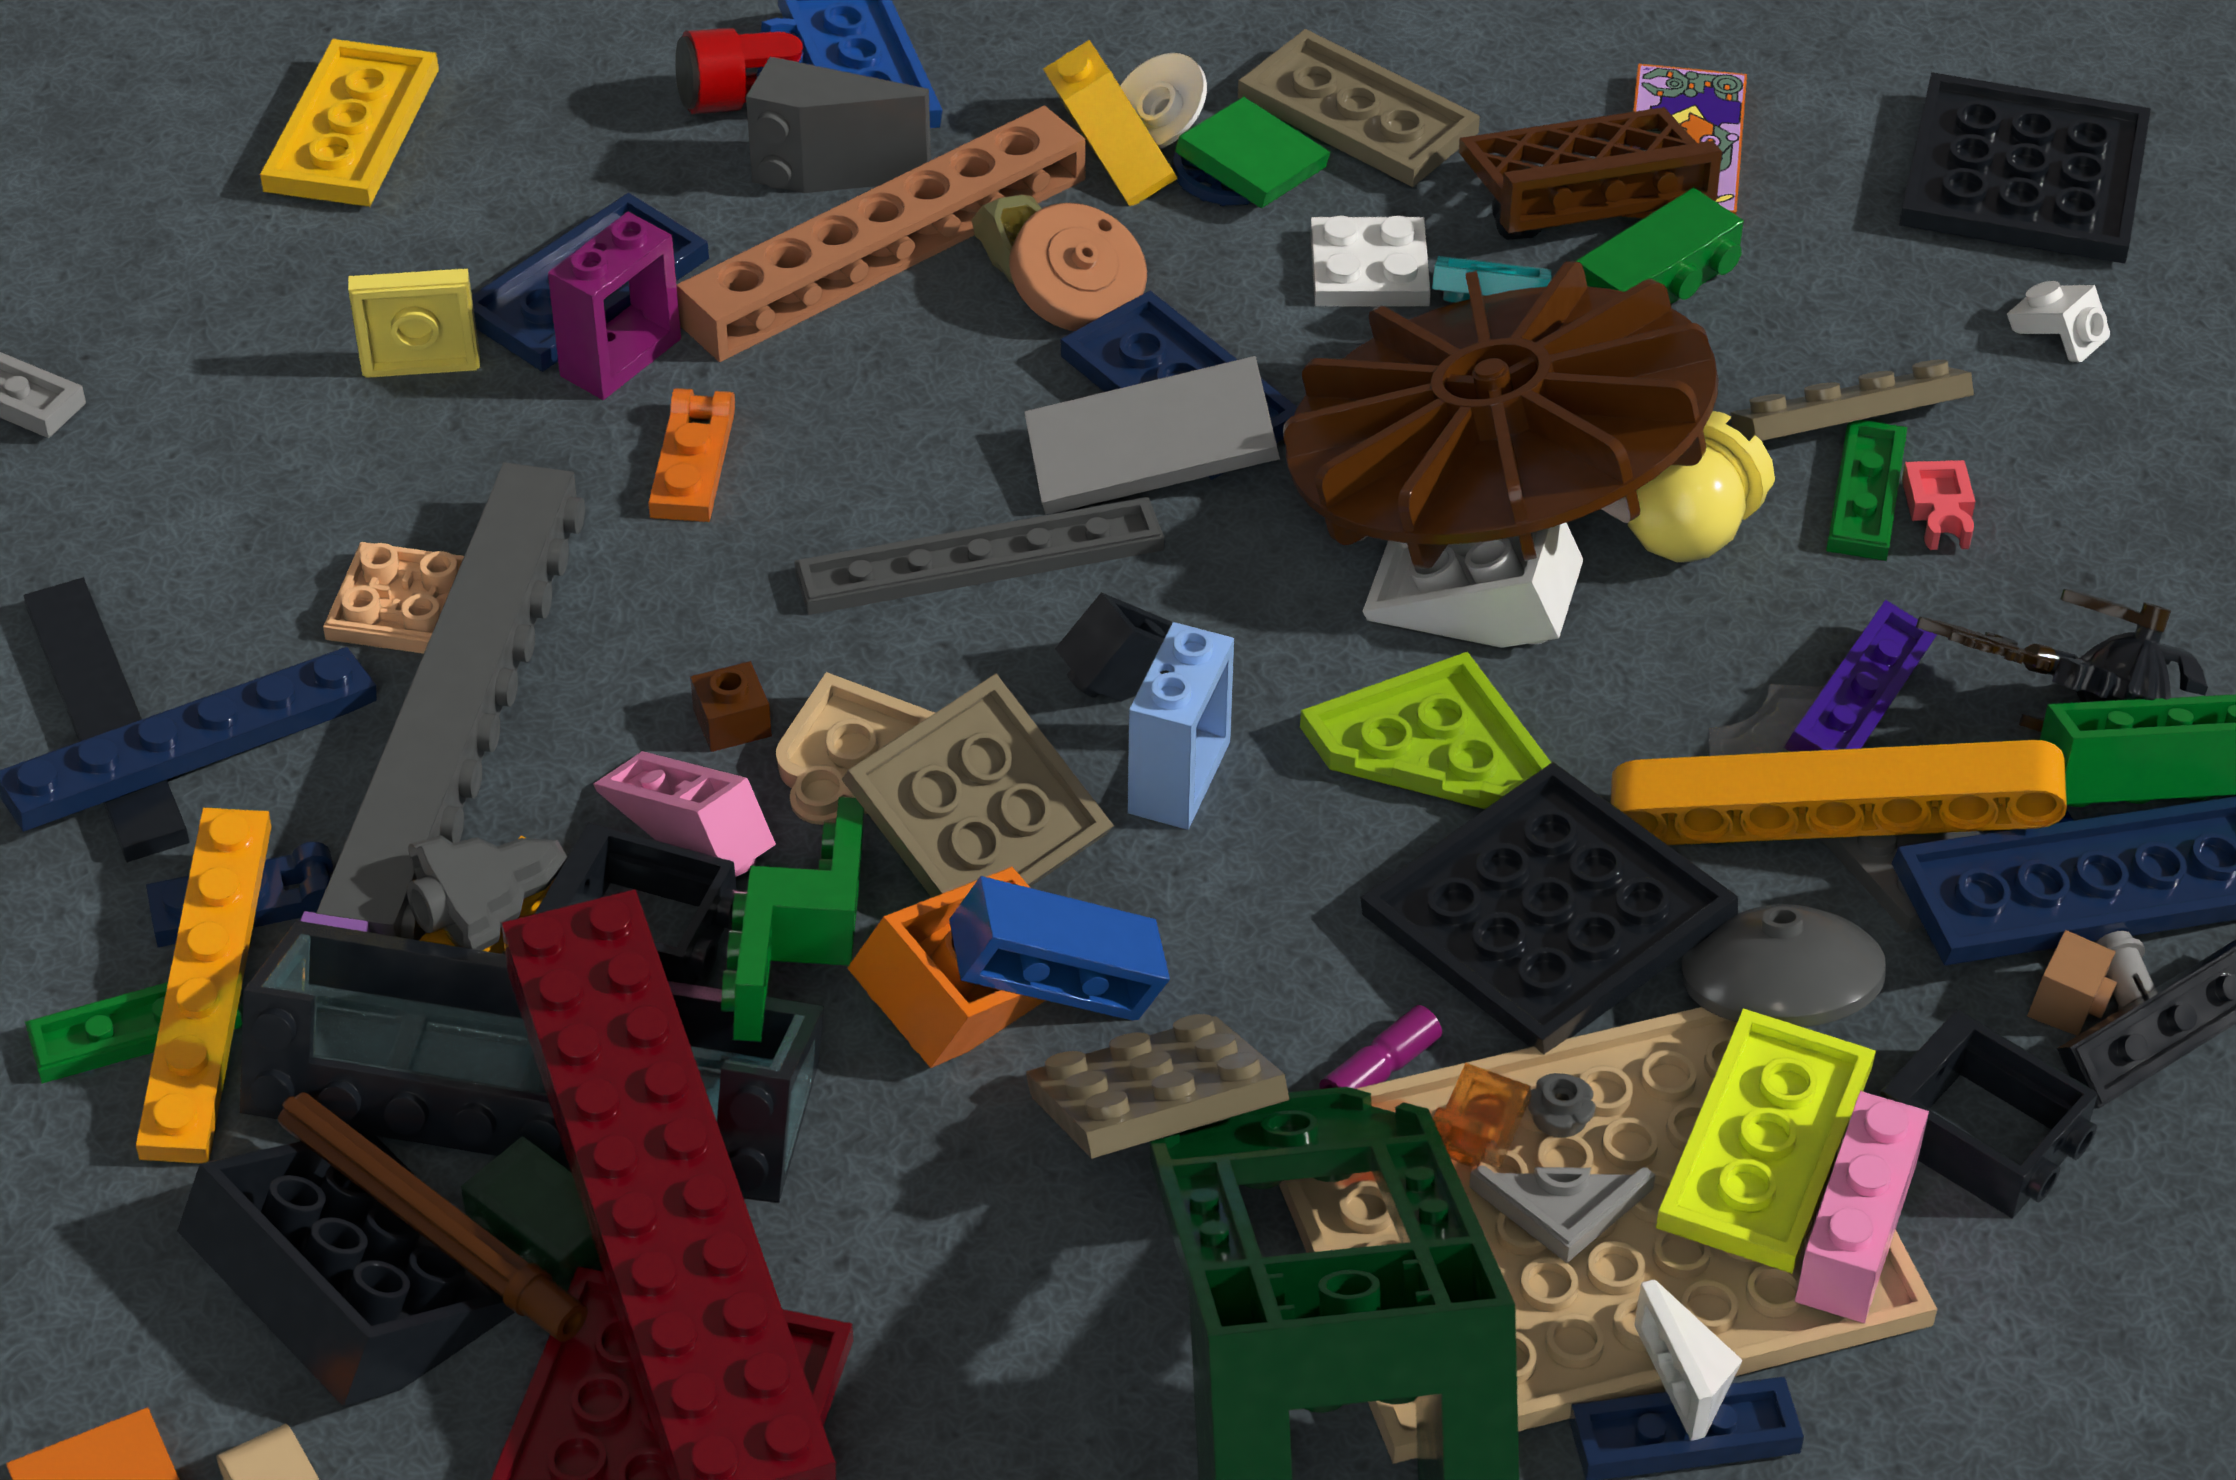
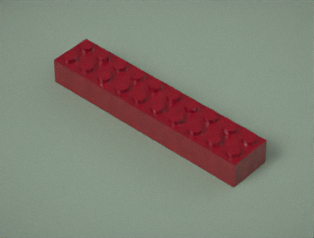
M636 889L502 922L507 972L670 1480H836L834 1456Z

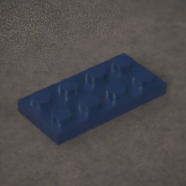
M628 192L473 294L472 302L476 329L543 372L558 362L548 271L626 212H630L672 235L676 281L709 259L708 241ZM629 281L603 300L606 324L631 305Z
M1152 291L1140 295L1061 338V357L1104 392L1238 360ZM1261 378L1277 443L1284 439V424L1290 417L1294 416L1297 406ZM1223 473L1216 474V475H1212V476H1208V477H1209L1211 480H1213V479L1217 478L1218 476L1222 475Z

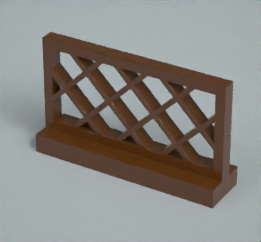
M1665 107L1461 137L1459 140V154L1501 204L1500 223L1508 233L1654 211L1692 188L1717 201L1722 150L1713 141L1697 143ZM1658 129L1661 132V134L1645 130ZM1597 137H1598V138H1602V139H1606V140H1610V141L1607 142V141H1603V140H1599V139H1594V138H1597ZM1627 144V145H1631V146H1635V147L1644 148V149H1647V150L1644 151V150H1640V149H1636V148H1632V147H1627V146H1624V145ZM1544 145L1556 147L1558 150L1544 147ZM1573 152H1577V153H1581V154L1593 156V157H1595V159L1589 158V157H1585V156H1581V155H1576V154H1573ZM1491 153L1506 155V157L1492 155ZM1522 160H1526V161H1530V162L1542 164L1543 166L1541 167V166H1537V165H1533V164H1529V163H1525V162H1521V161H1522Z

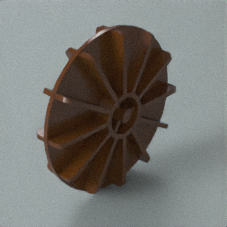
M1566 261L1547 287L1518 289L1483 296L1476 270L1465 273L1470 299L1426 312L1410 320L1385 306H1379L1370 311L1369 322L1374 338L1357 347L1342 359L1314 358L1310 360L1302 371L1306 395L1297 407L1294 416L1290 417L1283 427L1286 458L1292 481L1308 505L1325 518L1329 535L1340 544L1351 545L1365 536L1407 543L1413 565L1417 568L1429 569L1434 566L1448 544L1477 543L1519 536L1524 561L1537 558L1533 532L1558 526L1599 509L1624 523H1628L1640 515L1637 489L1653 480L1670 465L1693 466L1699 463L1706 452L1703 429L1712 414L1717 399L1719 380L1715 356L1709 344L1706 331L1699 324L1692 323L1687 317L1671 308L1667 288L1653 279L1644 280L1625 292L1607 288L1587 287L1582 264L1580 262Z

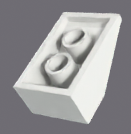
M1567 523L1533 532L1537 558L1524 561L1519 536L1477 543L1448 544L1434 566L1429 569L1417 568L1413 565L1407 543L1388 541L1363 613L1367 621L1500 648L1523 644L1537 645L1548 640L1559 639L1584 559Z

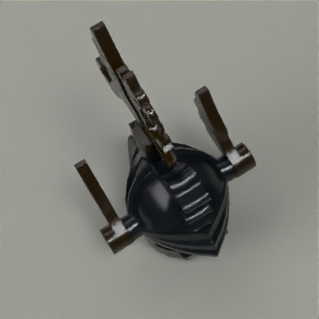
M2063 589L2060 598L2062 601L2137 624L2135 632L2112 636L2091 648L2080 658L2076 654L2056 650L2041 644H2032L2023 649L2017 647L2018 643L1998 634L1986 632L1984 635L1960 626L1925 617H1919L1916 628L1947 637L1950 641L1987 653L2004 656V659L2020 664L2023 662L2029 671L2052 675V682L2075 690L2080 702L2170 699L2171 688L2166 665H2169L2171 661L2177 662L2179 665L2181 690L2205 696L2208 689L2203 669L2191 653L2181 648L2159 643L2162 633L2165 631L2171 610L2144 602L2141 612L2106 599ZM2022 714L2019 725L2042 732L2044 718Z

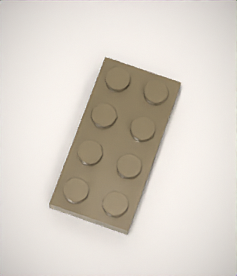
M1304 29L1238 80L1239 99L1242 97L1249 99L1278 119L1411 187H1414L1459 150V140L1461 137L1475 136L1479 133V115L1307 29Z

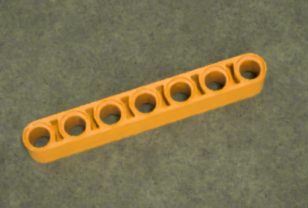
M2020 740L1638 759L1626 761L1617 766L1612 772L1610 803L1667 845L2036 829L2058 823L2065 816L2067 809L2065 757L2062 750L2050 742Z

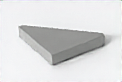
M1481 1165L1471 1172L1470 1188L1568 1263L1653 1190L1656 1174L1646 1167L1640 1168L1633 1175L1590 1174L1591 1168L1535 1167L1534 1174L1494 1173L1488 1167Z

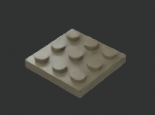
M997 673L850 768L842 778V781L931 897L974 882L980 876L986 877L1013 867L1031 887L1107 835L1114 826Z
M1195 1014L1180 1018L1173 1023V1029L1152 1035L1140 1032L1120 1035L1109 1042V1047L1087 1054L1079 1051L1058 1053L1049 1057L1045 1061V1066L1026 1071L1032 1098L1091 1159L1289 1100L1285 1074L1218 1017H1212L1207 1014Z

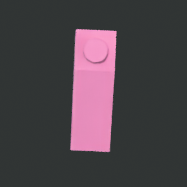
M642 751L593 783L600 795L656 841L733 861L735 876L749 871L750 866L756 864L757 857L776 845L749 780L746 777Z

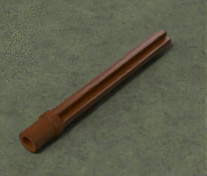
M300 1093L296 1097L289 1096L282 1103L283 1110L278 1116L281 1127L499 1294L506 1306L520 1316H527L559 1342L568 1341L579 1332L588 1315L587 1307L552 1281V1276L536 1263H528L309 1094Z

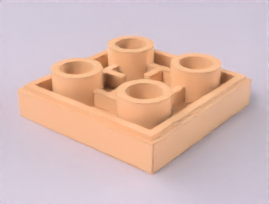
M360 542L323 626L325 640L424 654L464 556L454 555L445 551L432 552L396 547L386 543Z

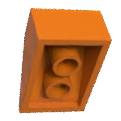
M1013 867L986 876L1030 888ZM976 881L883 916L847 967L867 991L869 997L877 1003L907 1039L910 1046L930 1068L969 1052L1046 1001L961 981L949 919Z

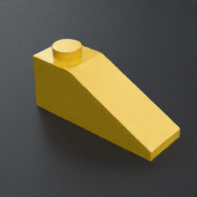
M1090 40L1043 68L1064 107L1129 206L1140 203L1178 179Z

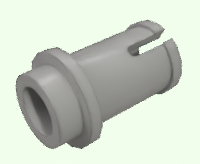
M2116 931L2103 936L2096 942L2116 951L2106 977L2117 982L2113 995L2118 1004V1010L2155 989L2142 960L2145 954V947L2139 939L2133 938L2131 933L2127 931Z

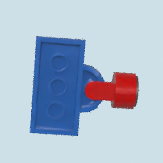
M778 0V7L783 18H773L761 22V31L759 33L737 34L733 28L685 31L682 37L678 39L676 45L675 71L678 92L683 106L691 114L740 111L743 103H746L748 92L769 57H775L929 89L930 128H940L943 109L892 0ZM758 67L757 72L746 73L745 68Z

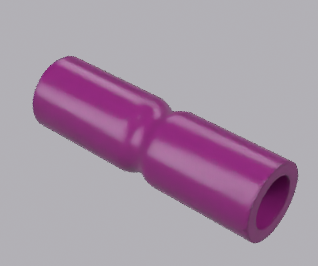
M1421 1005L1414 1006L1377 1035L1370 1046H1365L1324 1077L1319 1083V1088L1350 1087L1356 1089L1387 1081L1392 1072L1402 1069L1442 1036V1028L1438 1019L1426 1007Z

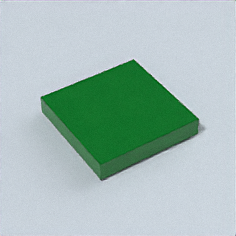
M1242 97L1180 135L1175 149L1178 155L1260 208H1264L1326 168L1330 151L1245 97Z

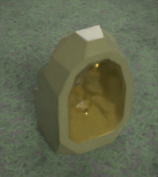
M1027 195L998 198L983 205L971 219L975 237L982 242L992 265L998 268L1000 272H1003L1012 284L1014 283L1010 273L1009 257L1013 242L1027 219L1042 209L1032 196Z

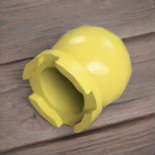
M1712 411L1703 429L1706 452L1699 463L1693 466L1670 465L1653 480L1636 490L1640 505V515L1627 524L1647 551L1674 562H1692L1709 558L1734 539L1742 520H1746L1760 508L1765 501L1767 492L1775 481L1772 459L1762 441L1756 435L1748 441L1738 430L1726 424L1731 418L1729 415Z

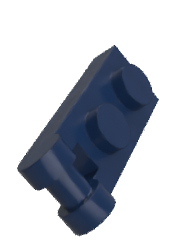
M307 842L295 848L292 855L265 860L253 928L302 918L304 911L317 912L331 879L329 875L333 871V862L328 846L320 842ZM189 876L146 884L158 947L176 944ZM301 883L299 888L284 891L283 886Z

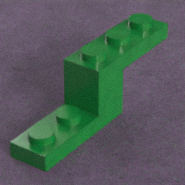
M839 797L836 822L823 823L819 870L750 866L747 892L735 891L732 930L729 931L727 970H724L721 998V1011L734 1012L733 1040L761 1042L771 961L847 966L852 962L864 826V808L856 798Z

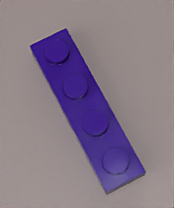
M1885 599L1800 721L1784 748L1790 752L1862 748L1937 634L1916 628L1918 619Z

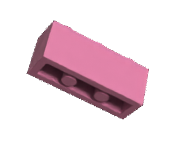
M1863 1091L1859 1092L1805 1250L1795 1298L1796 1303L1865 1324L1915 1171L1929 1111Z

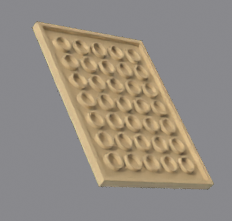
M1703 1007L1568 1038L1544 1055L1535 1047H1530L1356 1088L1371 1093V1104L1374 1107L1395 1112V1107L1405 1102L1429 1109L1515 1302L1518 1432L1570 1419L1572 1404L1667 1392L1634 1326L1641 1283L1653 1279L1662 1285L1743 1360L1735 1376L1934 1325L1937 1307L1896 1230L1865 1324L1795 1302L1805 1250L1827 1186L1793 1274L1656 1229L1658 1211L1737 1022L1724 1019ZM1563 1073L1579 1077L1587 1082L1594 1092V1096L1591 1099L1596 1105L1594 1116L1584 1129L1574 1136L1559 1138L1547 1135L1533 1121L1532 1114L1527 1106L1528 1093L1530 1090L1536 1089L1538 1079L1547 1074ZM1481 1165L1488 1167L1494 1173L1534 1174L1535 1167L1591 1168L1590 1174L1633 1175L1640 1168L1646 1167L1656 1174L1653 1190L1568 1263L1470 1188L1471 1172ZM1372 1172L1354 1173L1349 1178L1338 1182H1323L1314 1178L1285 1180L1279 1184L1307 1253L1401 1243ZM1416 1400L1399 1405L1386 1404L1381 1401L1368 1402L1393 1464L1417 1458Z

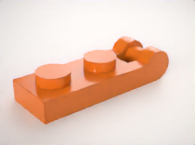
M673 389L671 413L649 499L650 518L710 522L735 413L734 392L715 391L713 396L694 395L693 389ZM691 420H710V424L691 423Z

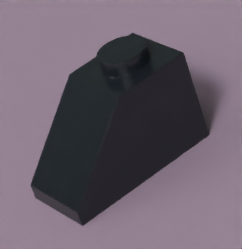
M1101 592L1055 650L1071 668L1067 676L1079 690L1093 698L1103 694L1122 702L1137 695L1173 622ZM1165 670L1160 673H1168L1169 671Z

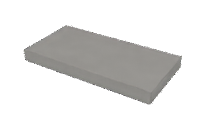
M1256 356L1024 411L1045 515L1280 459Z

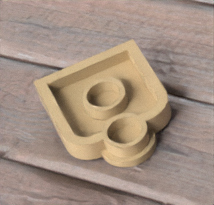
M826 672L776 748V759L780 777L787 786L792 788L790 803L793 812L800 819L812 824L823 825L824 822H836L839 797L855 798L842 781L846 772L935 712Z

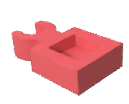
M1965 460L1905 462L1902 475L1904 491L1912 521L1927 520L1924 535L1926 546L1930 550H1938L1941 533H1951L1958 537L1961 549H1969L1974 529L1972 516L1975 498Z

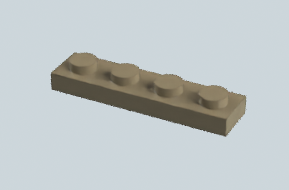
M1929 360L1912 365V374L1894 377V372L1892 371L1867 373L1858 377L1859 385L1840 389L1839 383L1811 385L1804 388V397L1786 400L1783 394L1759 396L1749 400L1750 408L1730 412L1732 428L1738 430L1747 440H1751L1756 435L1763 441L1973 396L1971 372L1949 367L1947 360Z

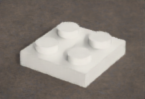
M1311 217L1315 306H1429L1431 291L1424 217Z

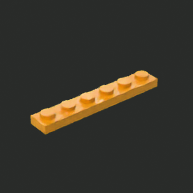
M221 808L202 809L136 1141L139 1160L205 1163L210 1160L272 826L269 811Z

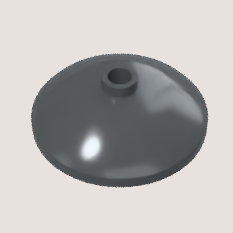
M1791 904L1767 905L1739 912L1738 915L1726 921L1710 936L1685 953L1682 959L1683 984L1690 997L1707 1011L1733 1022H1738L1743 1008L1801 1027L1833 1022L1854 1014L1871 1003L1883 988L1886 975L1885 956L1881 947L1858 925L1830 912Z

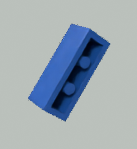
M980 876L949 919L961 981L1123 1019L1139 1020L1170 980L1157 921L1153 918Z

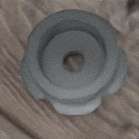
M1552 1073L1541 1077L1536 1082V1089L1530 1090L1527 1097V1106L1532 1114L1535 1125L1542 1132L1553 1137L1566 1138L1578 1134L1593 1118L1596 1110L1595 1103L1591 1101L1594 1092L1590 1085L1581 1078L1569 1074Z

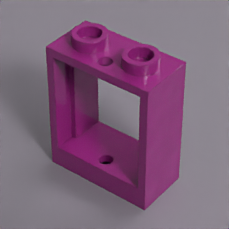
M626 212L548 271L560 377L594 396L605 400L681 340L672 235L638 216ZM629 281L631 305L606 324L603 300Z

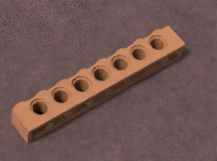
M1045 105L677 284L680 327L720 363L974 236L971 219L983 205L998 198L1016 195L1032 196L1037 203H1040L1084 181L1085 138Z

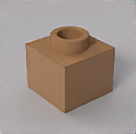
M2065 930L2044 972L2027 1016L2078 1036L2088 1014L2101 1019L2108 1006L2117 982L2107 978L2106 974L2116 951Z

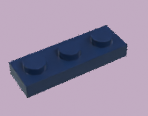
M1785 1376L1731 1383L1705 1438L1694 1441L1690 1440L1667 1392L1572 1404L1569 1419L1585 1480H1605L1800 1454L1804 1440Z

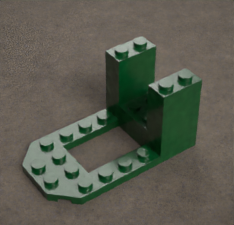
M1350 1087L1288 1092L1289 1100L1150 1141L1151 1165L1189 1291L1199 1480H1292L1289 1410L1305 1409L1310 1412L1324 1413L1337 1410L1344 1404L1381 1401L1386 1404L1399 1405L1410 1403L1416 1400L1418 1480H1519L1515 1302L1429 1109L1405 1102L1395 1107V1112L1372 1106L1371 1093ZM1372 1172L1401 1242L1397 1244L1262 1257L1238 1185L1251 1189H1268L1279 1185L1285 1180L1314 1178L1323 1182H1338L1349 1178L1354 1173Z

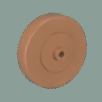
M1059 203L1038 210L1023 224L1010 251L1009 266L1011 277L1024 302L1046 321L1070 331H1076L1144 293L1146 287L1147 266L1144 254L1137 240L1117 219L1104 211L1088 205Z

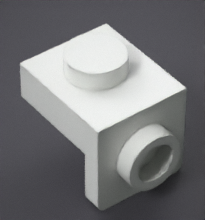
M2057 281L2043 282L2031 287L2026 292V297L2007 313L2012 330L2018 334H2060L2068 360L2072 362L2084 361L2110 337L2107 317L2102 309L2095 285L2060 286Z

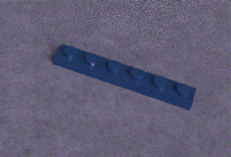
M344 647L0 770V798L24 832L353 712L377 701L376 684L348 647Z

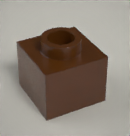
M751 661L690 676L693 710L711 752L772 737L769 702Z

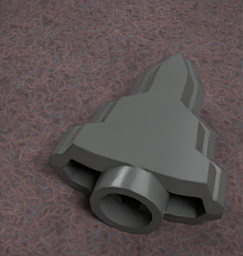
M443 836L418 841L408 846V852L417 878L409 882L407 886L408 901L417 923L426 933H433L444 929L455 946L484 950L499 942L501 923L518 919L523 899L545 890L557 877L568 857L558 840L520 838L500 846H495L478 837L456 843L450 842Z

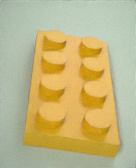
M332 39L260 173L263 192L370 207L439 71L437 53Z

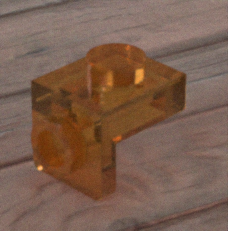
M1465 1063L1446 1108L1438 1107L1433 1116L1434 1123L1450 1158L1467 1166L1476 1167L1483 1162L1501 1169L1532 1097L1530 1085Z

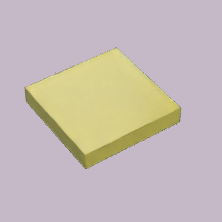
M468 268L349 276L348 291L362 376L369 378L475 371L477 368H480V354Z

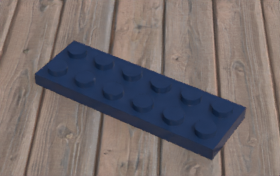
M2236 797L2061 822L2043 828L2014 829L1900 846L1894 856L1892 866L1944 966L2057 948L2065 930L2090 941L2097 942L2103 936L2116 931H2127L2132 936L2236 920Z

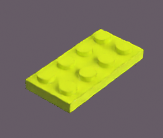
M1743 1008L1658 1211L1656 1229L1793 1274L1837 1160L1859 1092L1864 1090L1871 1072L1876 1050Z

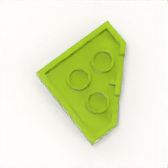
M1468 651L1301 710L1300 729L1329 770L1482 809L1488 808L1551 763Z

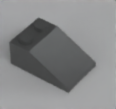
M769 57L746 96L753 183L801 193L875 187L931 161L929 89Z

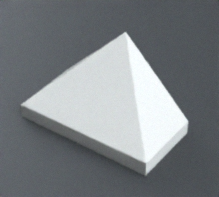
M1655 1279L1642 1282L1634 1326L1690 1440L1694 1441L1705 1438L1743 1360Z

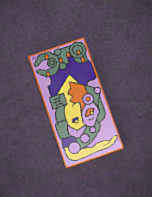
M1638 64L1633 112L1665 107L1697 143L1713 141L1722 150L1717 201L1715 202L1736 215L1747 74ZM1658 129L1645 130L1661 134V132ZM1631 145L1629 146V147L1636 148V149H1640V150H1644V151L1647 150V149L1640 148V147H1635V146H1631ZM1656 210L1622 216L1645 218Z

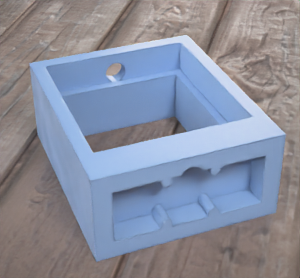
M1176 622L1172 623L1129 709L1128 814L1189 830L1230 743L1234 657L1233 637ZM1165 670L1169 671L1168 673H1160Z

